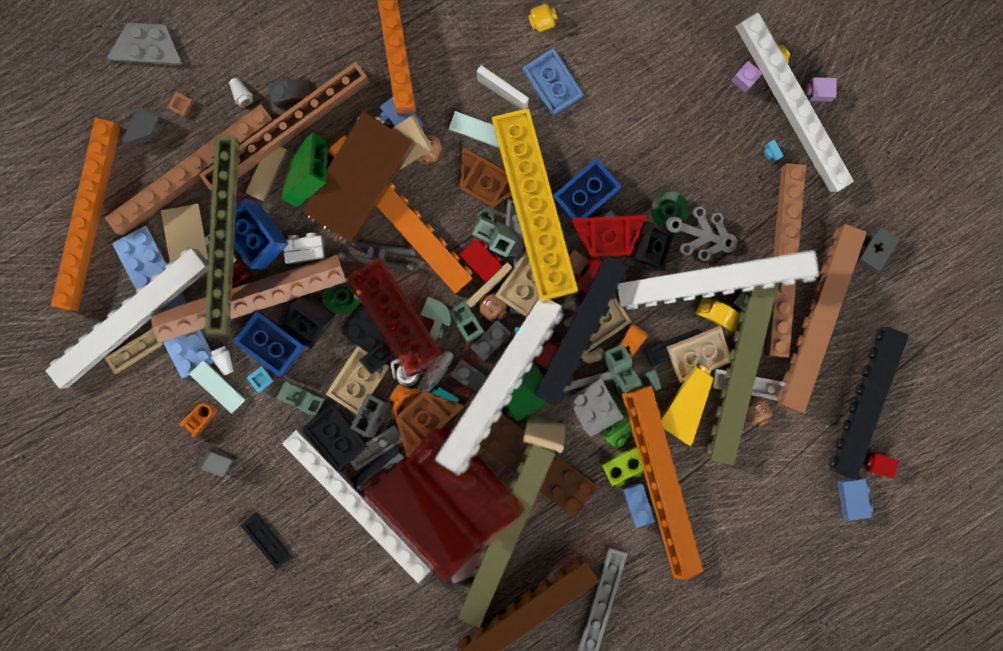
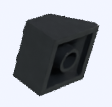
M645 221L640 230L639 237L634 243L631 254L624 256L633 261L664 270L674 233L653 222Z
M307 294L299 297L292 304L281 327L312 349L328 329L336 314L329 311L326 306Z

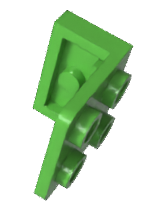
M611 393L624 418L600 431L599 434L616 450L625 444L627 438L633 432L625 404Z

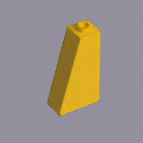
M703 365L701 367L694 366L660 416L663 428L689 446L693 443L713 381V376L710 374L712 371Z

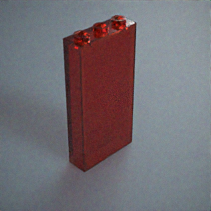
M407 456L394 465L389 473L385 471L378 478L380 482L376 486L372 483L364 491L367 494L362 498L364 502L442 583L448 582L487 541L480 531Z

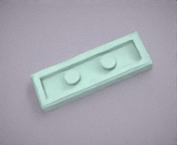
M455 111L449 126L450 131L499 148L492 124Z
M202 360L189 374L231 414L246 400L205 360Z

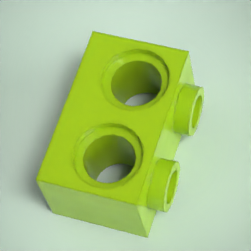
M635 446L600 463L612 486H621L627 482V478L631 476L637 478L644 474L639 453ZM635 458L638 461V465L631 469L628 467V462L630 459ZM614 467H619L621 470L618 477L611 476V470Z

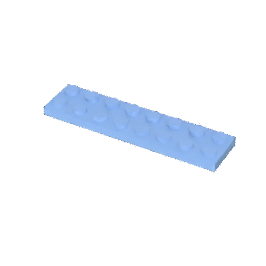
M144 226L112 243L136 291L143 285L147 286L154 275L166 270L167 262L148 226ZM181 293L159 312L188 302L183 293ZM202 329L163 341L181 378L190 376V372L202 360H205L209 365L214 363L211 358L212 349Z

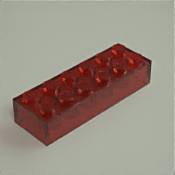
M380 257L346 277L350 289L408 379L442 359L443 353Z

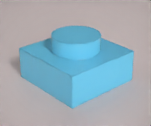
M775 139L764 146V154L768 160L771 159L772 163L783 157Z
M261 366L247 377L258 393L274 382V379L264 366Z

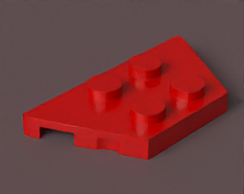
M647 215L571 218V221L590 257L619 256L631 254L642 225L647 219Z

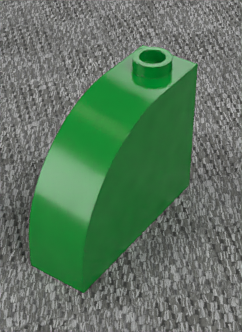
M312 133L300 145L285 175L282 194L284 201L300 207L326 183L327 140Z
M532 361L533 364L529 372H525L522 376L520 386L513 390L511 400L507 404L509 409L506 412L511 420L515 419L518 422L548 403L534 395L543 377L534 361Z

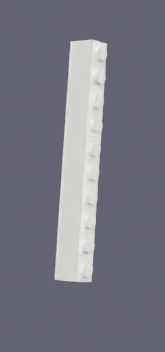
M756 13L735 26L829 192H838L853 183L854 180L760 14Z
M193 248L185 249L180 254L181 257L179 259L171 261L165 266L166 270L154 275L147 286H141L136 291L137 294L124 300L122 307L111 311L104 322L101 321L93 327L94 330L91 333L80 337L79 343L67 348L61 358L54 359L50 363V367L45 371L58 388H68L151 319L153 314L158 313L206 273L209 263L200 251Z
M815 251L619 283L618 293L620 306L626 307L627 310L637 309L640 304H645V307L656 306L659 301L669 304L675 303L678 298H683L684 301L694 300L697 295H703V298L715 296V292H722L723 295L732 294L734 289L740 288L744 292L754 290V286L762 285V288L774 287V283L782 282V285L794 284V280L802 279L803 282L814 281L815 277L819 276Z
M551 300L537 301L435 459L439 464L457 475H460L461 472L463 473L467 469L468 461L472 455L474 456L478 452L481 440L489 435L490 426L499 419L503 406L510 402L513 390L520 386L522 376L525 372H529L533 359L542 352V345L545 340L551 338L553 334L552 329L556 323L559 324L563 319L564 314L560 305Z
M301 429L296 430L282 443L417 583L432 570L433 564L362 492L359 493L355 490L353 482L342 471L337 472L320 449Z

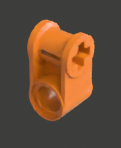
M632 323L624 333L618 346L623 344L625 348L627 347V352L632 358L647 338L648 333Z
M211 402L197 405L181 421L180 426L185 427L192 434L193 438L197 437L216 415V406ZM204 406L209 410L208 416L202 413Z

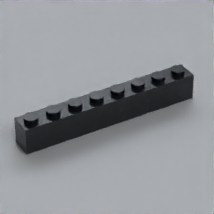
M609 256L603 258L534 393L535 396L555 406L557 403H562L566 395L563 391L566 386H570L575 376L572 374L575 368H580L583 362L581 356L584 350L586 352L589 350L592 344L590 339L593 333L597 334L601 327L599 321L602 316L605 317L610 309L608 304L611 299L614 300L619 291L617 286L619 282L623 283L628 274L625 270L628 266Z
M881 327L876 332L875 345L868 354L869 362L864 366L862 381L855 390L856 398L849 406V417L842 426L844 431L836 442V453L829 461L830 471L857 480L909 334L890 327Z

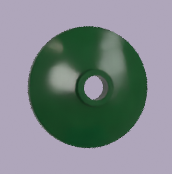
M663 192L652 202V219L657 225L667 229L666 221L668 218L678 217L684 223L688 217V203L677 192ZM668 206L671 208L669 214L665 212V208ZM674 221V222H673V224H672L673 228H677V227H678V222H677V221Z
M346 278V282L323 290V302L332 313L339 315L349 314L360 304L361 291L353 280ZM344 295L346 299L341 301L339 296Z

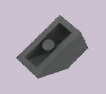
M286 79L268 83L271 101L276 107L298 103L312 93L309 80Z
M138 107L122 142L129 146H134L156 138L164 128V120Z
M462 359L450 375L476 393H479L488 379L486 375Z
M216 447L207 450L198 468L224 477L228 474L231 475L234 471L236 458Z

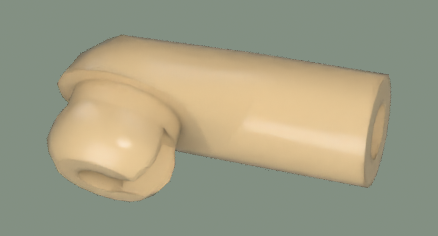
M596 347L594 351L582 354L581 358H583L584 362L591 364L600 361L603 358L604 352L601 348Z

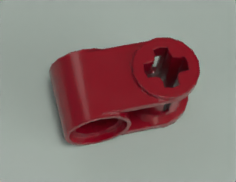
M242 259L237 260L233 264L232 289L239 287L254 275L252 271L246 268Z

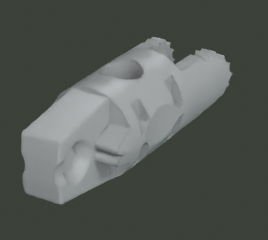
M446 350L442 352L437 360L434 359L417 385L420 391L429 392L447 372V367L454 359L451 351Z

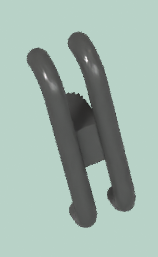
M359 240L348 242V244L341 241V244L345 246L368 250V257L339 253L338 258L342 261L402 271L414 270V265L411 263L386 260L387 253L415 256L417 251L414 248H402Z

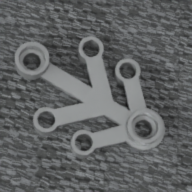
M696 207L693 210V215L698 219L702 230L683 224L678 217L668 218L666 228L670 232L683 231L700 237L690 243L682 244L680 247L682 254L690 255L694 249L709 241L715 242L717 244L707 250L701 249L698 252V258L702 261H707L711 255L721 250L731 252L737 246L736 237L733 234L727 233L723 224V215L720 213H713L710 217L711 222L716 225L720 236L713 234L705 217L706 210L703 207ZM698 209L702 210L701 216H698L696 213ZM716 215L720 217V220L718 222H715L714 217ZM674 221L678 222L677 228H673L672 226ZM729 239L731 244L726 246L725 242ZM688 245L689 251L685 253L684 247ZM705 251L707 256L703 259L701 254Z

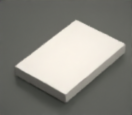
M480 66L478 68L477 81L518 109L528 108L529 98L485 67Z

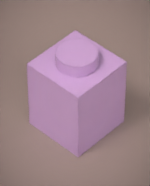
M747 61L731 81L746 93L763 73Z
M837 78L811 79L806 85L808 101H832L835 99Z

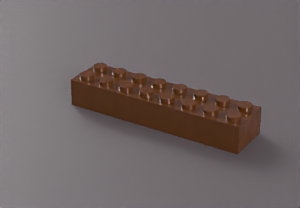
M475 392L452 421L451 425L455 428L477 396ZM501 413L499 419L490 426L489 435L485 439L483 438L479 445L516 474L520 475L517 470L521 461L525 463L528 456L524 454L531 443L523 441L525 430ZM555 453L539 491L575 518L598 486Z
M576 556L565 569L561 567L553 573L554 576L549 580L545 578L539 582L538 588L533 591L531 589L526 591L522 595L523 598L518 602L514 600L509 603L504 612L495 613L490 617L491 621L486 624L481 623L479 628L476 627L474 629V633L461 637L458 640L460 643L457 645V651H502L600 582L597 574L584 556Z

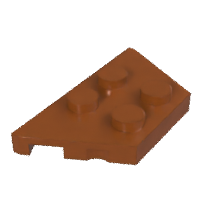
M462 148L460 190L491 208H495L510 198L512 195L505 170L470 150Z
M422 391L395 417L406 456L410 458L464 406L430 392Z

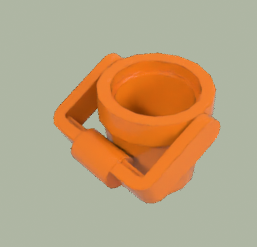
M399 384L394 389L390 400L394 402L391 411L394 417L420 394L419 389H410L402 384Z

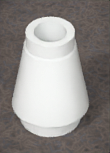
M239 78L230 80L229 85L235 103L239 107L250 105L253 102L252 93Z
M222 346L211 351V358L223 376L234 371L229 349Z

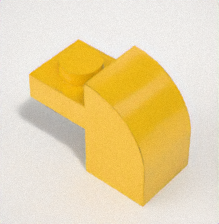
M703 298L695 312L696 315L712 321L717 326L734 334L740 325L738 322L740 313L717 300Z

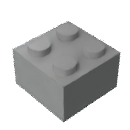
M602 379L568 398L582 427L590 437L624 418L609 388Z

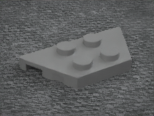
M127 23L107 57L109 61L167 65H182L183 63L172 41L168 27L160 24Z

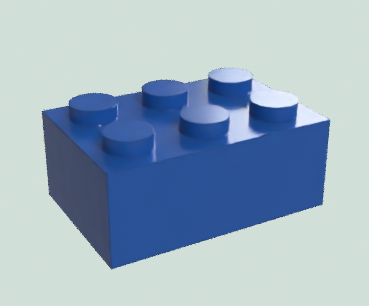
M595 158L553 195V200L570 221L571 218H588L614 196L622 186L601 162Z
M243 199L236 206L234 246L250 269H265L289 243L258 201Z
M260 311L254 313L233 341L279 377L286 375L307 347Z

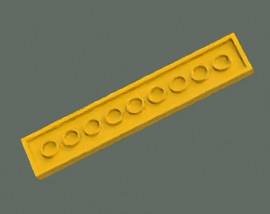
M527 108L492 117V123L539 301L577 293L576 281L530 110Z

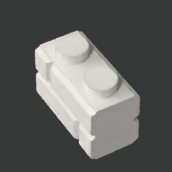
M308 233L304 238H299V235L287 236L288 240L286 241L289 244L283 249L286 264L318 261L326 258L324 238L321 235L318 236V233Z

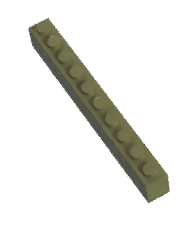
M215 136L205 333L208 335L230 336L239 141L234 136Z
M774 283V287L762 288V285L754 286V290L744 295L743 304L746 305L744 312L741 311L739 316L740 329L736 331L734 336L736 346L735 350H731L729 360L732 361L731 367L727 368L725 373L727 383L726 387H723L721 390L720 398L723 400L721 406L717 407V424H714L712 427L711 436H714L713 441L709 443L707 448V454L711 461L733 466L735 464L778 283Z
M535 444L528 445L524 454L528 457L525 463L521 461L517 470L520 473L518 480L513 479L509 489L512 491L510 498L506 496L502 508H505L502 515L498 514L494 523L497 526L496 531H491L487 539L490 545L488 549H483L479 558L482 560L480 567L476 565L472 577L475 578L473 584L468 583L465 590L467 598L465 601L461 600L457 609L460 612L458 619L478 628L480 627L556 453L555 450Z

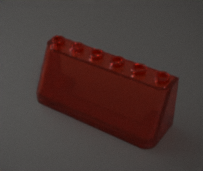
M450 428L431 429L405 461V464L409 467V471L421 481V485L431 492L434 500L445 508L447 515L459 524L460 530L471 538V542L480 549L485 548L518 519L525 509L477 454L471 456L467 469L463 473L461 472L460 475L439 464L435 459L454 430Z

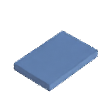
M554 48L522 67V71L551 116L556 115L584 97L583 92Z

